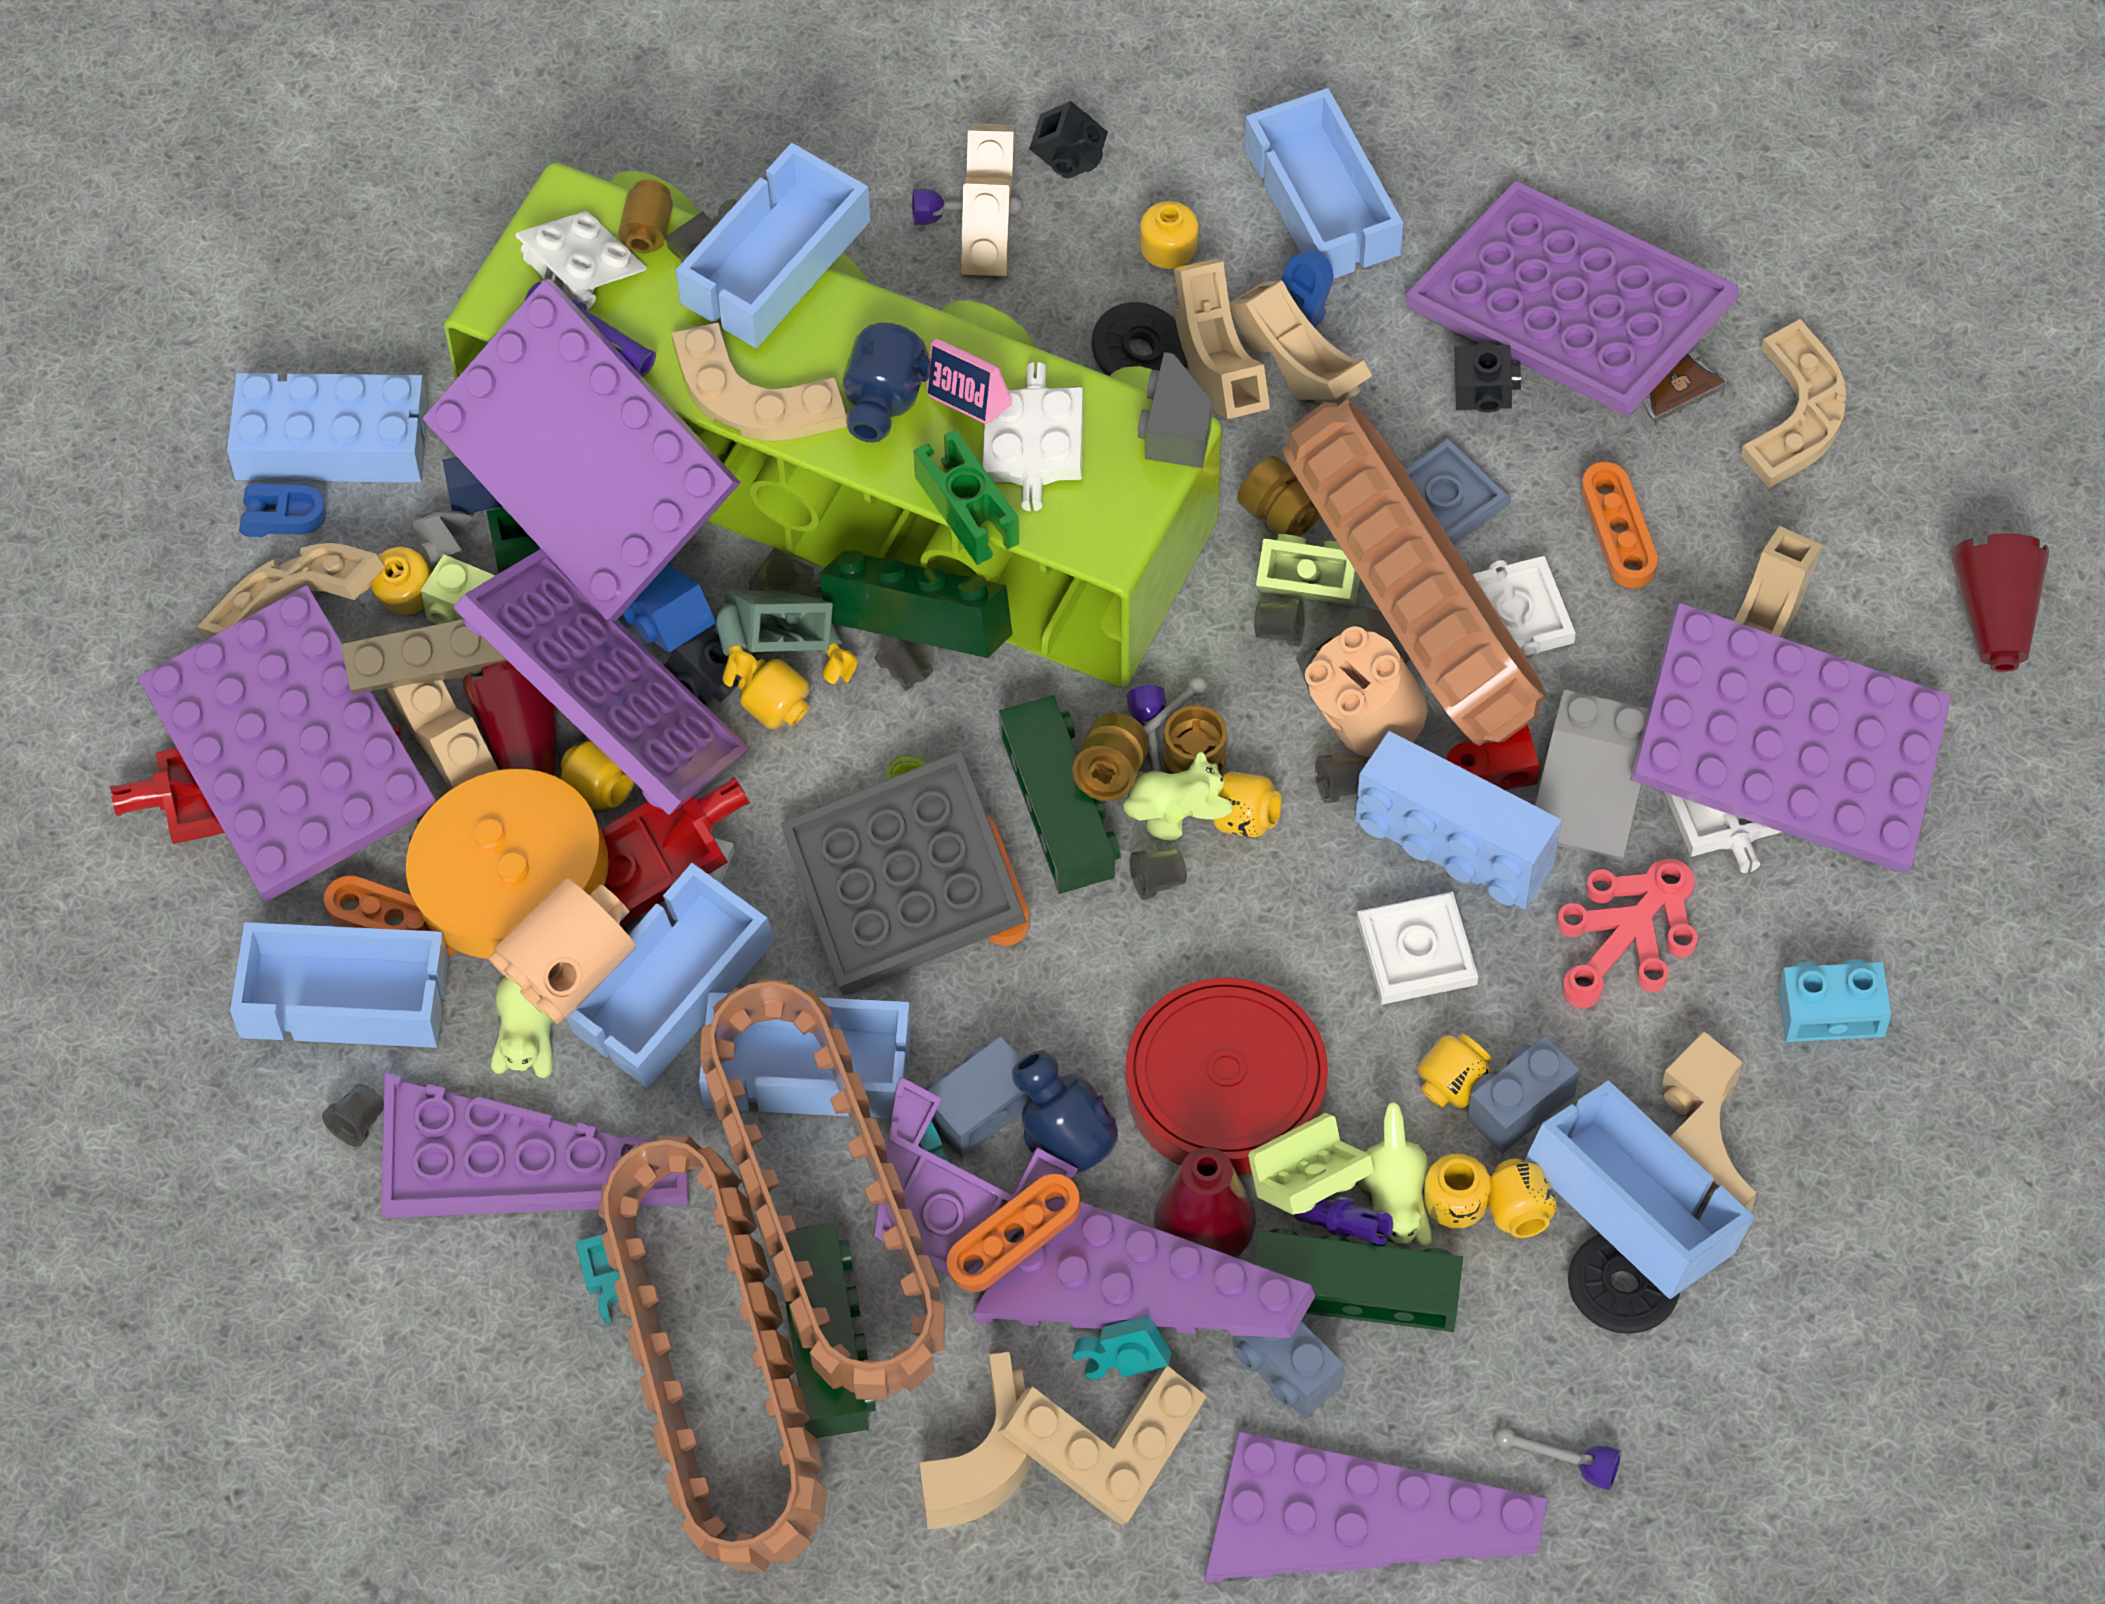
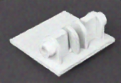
M587 210L516 232L515 235L523 243L521 252L524 254V262L531 265L541 275L543 280L554 281L570 300L578 299L585 303L587 310L596 301V296L593 294L595 287L644 272L647 269L626 246L616 239Z

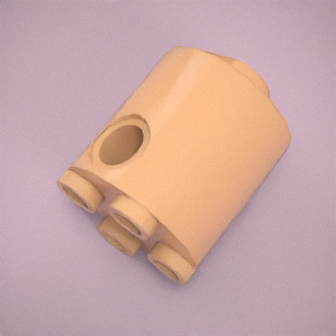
M1356 626L1347 628L1341 635L1325 644L1312 663L1306 668L1305 679L1309 685L1310 696L1346 748L1361 757L1371 758L1388 731L1413 743L1424 728L1428 712L1425 694L1392 643L1379 634L1367 632L1363 628Z
M564 877L494 948V952L487 959L507 979L511 978L522 989L520 991L521 995L540 1013L543 1011L558 1025L563 1019L566 1020L637 947L620 926V921L629 913V910L610 890L600 884L588 895L577 884Z

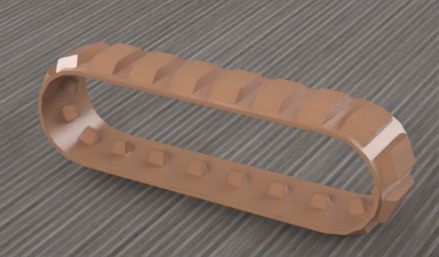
M1348 398L1341 404L1323 402L1290 427L1288 444L1282 448L1288 464L1425 683L1450 718L1478 746H1481L1487 740L1494 742L1506 741L1539 716L1540 703L1547 697L1541 680L1403 465L1375 426Z
M758 980V983L749 984L742 989L735 988L713 1006L714 1018L712 1024L702 1027L700 1059L703 1073L707 1074L705 1079L711 1102L718 1120H722L724 1136L734 1164L739 1165L741 1182L751 1210H757L755 1214L758 1229L768 1256H774L772 1258L774 1270L786 1302H792L789 1304L792 1320L803 1348H812L810 1356L813 1369L833 1389L843 1386L850 1392H854L856 1399L888 1400V1394L897 1393L904 1388L911 1392L934 1372L933 1353L945 1350V1305L937 1302L940 1299L938 1279L929 1256L920 1255L923 1253L921 1235L911 1209H903L905 1208V1201L901 1183L893 1163H887L886 1144L876 1119L870 1118L869 1101L859 1074L853 1073L851 1054L842 1030L833 1027L831 1009L812 990L803 992L797 987L790 985L789 980ZM782 1020L794 1023L803 1035L809 1032L812 1033L822 1047L813 1054L818 1069L832 1070L840 1091L830 1098L835 1114H849L857 1135L855 1139L847 1143L853 1159H866L874 1183L865 1188L867 1198L870 1204L883 1203L892 1227L882 1234L887 1250H901L909 1274L900 1280L904 1295H918L925 1315L912 1318L911 1333L919 1337L910 1348L906 1345L901 1348L891 1360H864L862 1362L850 1359L851 1353L841 1343L832 1348L821 1332V1329L830 1324L831 1320L826 1307H811L803 1283L814 1275L809 1261H794L786 1237L796 1231L794 1221L791 1215L777 1216L769 1192L779 1185L775 1170H760L752 1149L755 1144L763 1140L757 1124L743 1125L735 1103L746 1095L741 1079L727 1080L722 1068V1062L734 1059L735 1043H732L733 1039L739 1032L742 1033L755 1023Z
M660 1135L657 1141L644 1143L641 1146L639 1144L635 1145L614 1164L616 1167L610 1173L607 1184L602 1185L599 1216L606 1221L608 1229L602 1236L609 1265L620 1274V1278L614 1285L621 1312L630 1318L633 1326L627 1330L634 1360L645 1368L646 1373L639 1380L647 1409L658 1417L659 1422L652 1429L660 1457L671 1466L672 1471L665 1478L672 1504L686 1515L681 1527L697 1548L713 1560L720 1558L721 1562L734 1571L766 1572L769 1564L782 1561L789 1564L812 1544L810 1538L815 1533L818 1522L824 1521L828 1489L820 1484L817 1475L824 1468L816 1438L804 1429V1424L810 1419L803 1390L790 1378L797 1369L789 1341L777 1332V1328L783 1323L776 1294L764 1284V1280L770 1276L763 1247L750 1235L757 1229L747 1197L738 1190L741 1179L710 1146L701 1148L690 1136ZM690 1169L701 1171L696 1179L706 1190L713 1188L718 1206L713 1211L716 1225L724 1227L731 1253L726 1258L729 1273L737 1274L744 1300L739 1305L742 1320L750 1321L757 1350L752 1353L756 1369H763L771 1397L765 1402L769 1417H776L784 1444V1447L779 1450L782 1465L790 1466L791 1489L787 1493L785 1511L763 1533L756 1537L754 1534L738 1533L734 1542L721 1539L728 1527L719 1516L711 1517L706 1498L711 1491L707 1478L701 1477L693 1449L698 1444L694 1429H688L680 1401L685 1396L681 1381L675 1380L667 1352L672 1346L668 1333H662L655 1308V1303L659 1301L655 1285H649L642 1256L646 1254L643 1239L637 1238L636 1217L645 1195L656 1182L670 1174H686L687 1170Z

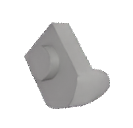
M441 511L420 518L413 523L418 553L423 556L431 570H434L443 554L462 561V549L453 536L458 534L472 520L471 515L459 511Z

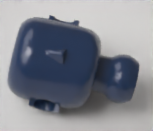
M888 322L868 325L855 338L844 371L842 387L847 399L853 404L847 413V428L855 438L861 441L875 443L884 439L891 430V417L903 415L913 407L921 383L926 382L930 376V361L926 345L914 331L905 326Z
M1044 1050L1032 1052L1021 1059L1012 1070L1013 1083L1020 1091L1027 1093L1030 1097L1022 1110V1125L1024 1127L1026 1145L1032 1153L1035 1148H1039L1077 1168L1076 1174L1084 1172L1102 1161L1115 1147L1118 1140L1116 1119L1104 1104L1103 1095H1099L1083 1076L1067 1074L1060 1077L1058 1074L1059 1065L1054 1056Z

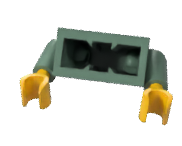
M729 590L725 594L724 604L718 609L716 627L723 653L729 656L722 679L729 687L733 686L736 675L744 678L747 687L751 684L757 661L751 654L746 653V650L750 652L820 650L822 654H827L829 657L822 671V676L830 684H836L840 676L845 683H848L857 668L858 660L851 652L840 649L842 641L831 621L832 602L785 590Z

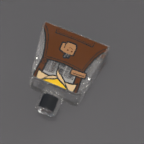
M1692 348L1632 412L1645 439L1651 443L1722 408L1728 381Z

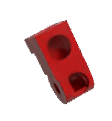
M1528 724L1504 742H1490L1481 746L1472 742H1462L1455 745L1447 755V761L1503 790L1538 784L1539 761Z

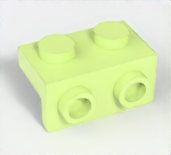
M1324 1113L1250 1151L1248 1155L1257 1197L1292 1215L1311 1210L1317 1202L1336 1192H1344L1353 1188L1357 1181L1374 1173L1371 1155L1340 1141L1336 1118L1329 1113Z

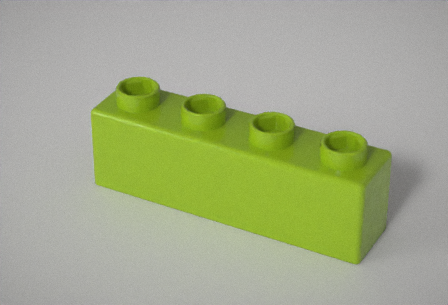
M558 162L551 163L544 169L444 322L455 380L525 302L530 288L538 281H543L541 275L531 265L524 262V254L521 252L523 243L515 237L516 232L587 210L616 239L627 247L618 236L627 193L641 180L660 182L670 190V198L673 201L664 246L649 253H637L629 249L647 267L646 271L595 287L593 294L596 296V301L587 311L656 353L653 367L643 378L741 482L707 521L821 568H825L844 550H856L865 555L884 559H898L911 565L925 568H940L948 573L967 577H981L986 581L1004 584L1007 586L1013 635L1005 642L1113 686L1124 688L1129 685L1219 518L1222 428L1216 418L1212 416V429L1203 468L1145 459V439L1138 438V426L1142 409L1151 410L1153 399H1147L1148 382L1152 369L1141 366L1123 367L1107 376L1036 348L1034 341L1021 325L1007 314L990 305L971 300L952 301L938 310L867 282L866 276L855 262L843 252L757 349L722 329L721 318L717 320L729 360L740 377L752 385L766 389L790 388L835 377L846 415L853 404L844 393L842 379L855 338L868 325L880 322L899 324L914 331L924 341L929 354L928 359L930 358L931 342L937 338L998 366L1008 390L1026 388V367L1032 362L1035 365L1036 378L1037 362L1047 366V388L1083 387L1085 403L1082 479L1057 480L1042 485V508L1034 511L1033 502L1031 501V512L1021 507L1023 486L1011 482L995 483L1019 517V544L1007 550L1003 544V536L990 521H984L978 527H984L988 532V546L993 551V556L989 560L976 565L916 480L913 450L925 444H930L934 450V454L930 455V459L941 472L948 473L954 466L946 469L941 463V458L945 457L944 434L956 429L983 467L984 423L930 398L927 394V381L921 383L913 407L903 415L891 417L892 426L890 433L884 439L875 443L855 438L847 427L796 439L771 441L741 436L740 430L730 427L719 420L714 423L698 409L687 392L673 346L672 333L712 324L709 320L680 304L676 269L712 231L717 223L702 218L700 211L685 194L655 175L639 171H623L614 175L609 181ZM609 340L613 346L621 350V347ZM965 495L959 498L968 499L973 496Z

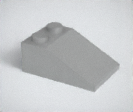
M1563 690L1535 804L1536 807L1562 819L1558 846L1623 861L1642 784L1631 781L1630 776L1648 708Z

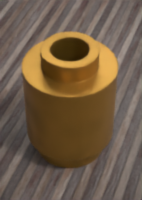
M641 180L627 193L618 236L634 252L649 253L662 248L665 244L673 201L670 198V190L664 184L654 180Z

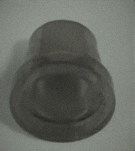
M1291 598L1289 603L1272 602L1257 604L1254 620L1256 638L1287 641L1289 646L1301 645L1305 628L1303 599Z
M895 637L877 652L874 660L880 668H887L903 690L907 691L914 687L916 682L921 683L932 674L933 669L917 646V642Z
M1331 754L1317 757L1315 779L1320 797L1324 803L1337 802L1341 796L1358 793L1359 774L1367 764V760L1363 755L1334 758Z
M1178 849L1157 851L1149 854L1145 850L1132 852L1130 855L1131 879L1138 896L1142 900L1154 898L1159 891L1186 883V865Z
M356 1084L338 1103H332L322 1113V1119L325 1126L336 1138L350 1146L359 1147L369 1137V1128L384 1111V1101L372 1088L364 1084Z

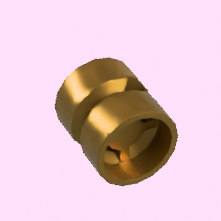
M1272 455L1261 461L1246 477L1238 492L1237 501L1239 505L1259 520L1267 518V527L1276 535L1286 534L1302 537L1321 517L1301 483L1297 482V477L1291 467L1277 456Z
M1192 705L1175 711L1168 718L1164 728L1163 766L1165 773L1174 774L1189 770L1195 756L1199 752H1203L1207 762L1210 764L1216 763L1219 774L1221 776L1224 775L1226 768L1227 729L1224 720L1217 712L1209 707Z
M1107 713L1098 717L1091 724L1072 767L1073 778L1080 790L1089 797L1100 801L1117 800L1124 797L1131 790L1149 748L1148 734L1142 724L1133 717L1123 713Z

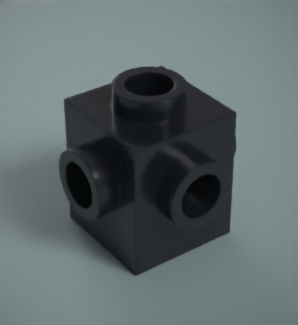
M1069 101L1040 114L1029 150L1048 164L1057 174H1060L1063 178L1070 179L1081 173L1090 172L1098 166L1103 157L1102 150L1108 131L1093 120L1089 114L1072 101Z
M1484 342L1476 346L1454 347L1456 410H1478L1491 413L1500 409L1512 408V390H1521L1520 362L1511 363L1510 345Z
M711 627L679 646L663 665L705 706L713 698L722 703L739 684L736 678L732 687L727 686L723 682L722 676L729 656L723 653L719 635Z

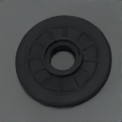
M1140 302L1119 304L1106 311L1094 326L1091 340L1093 355L1098 366L1107 376L1123 367L1141 366L1160 371L1164 352L1174 354L1187 369L1188 364L1181 346L1176 320L1169 313L1156 306ZM1132 339L1145 340L1150 344L1152 354L1147 356L1136 354L1132 351L1129 341Z
M1601 1234L1587 1240L1577 1250L1569 1266L1568 1285L1575 1305L1587 1319L1603 1329L1624 1334L1648 1331L1665 1321L1678 1303L1680 1293L1669 1299ZM1616 1272H1629L1637 1279L1639 1286L1631 1292H1622L1612 1285L1610 1277Z

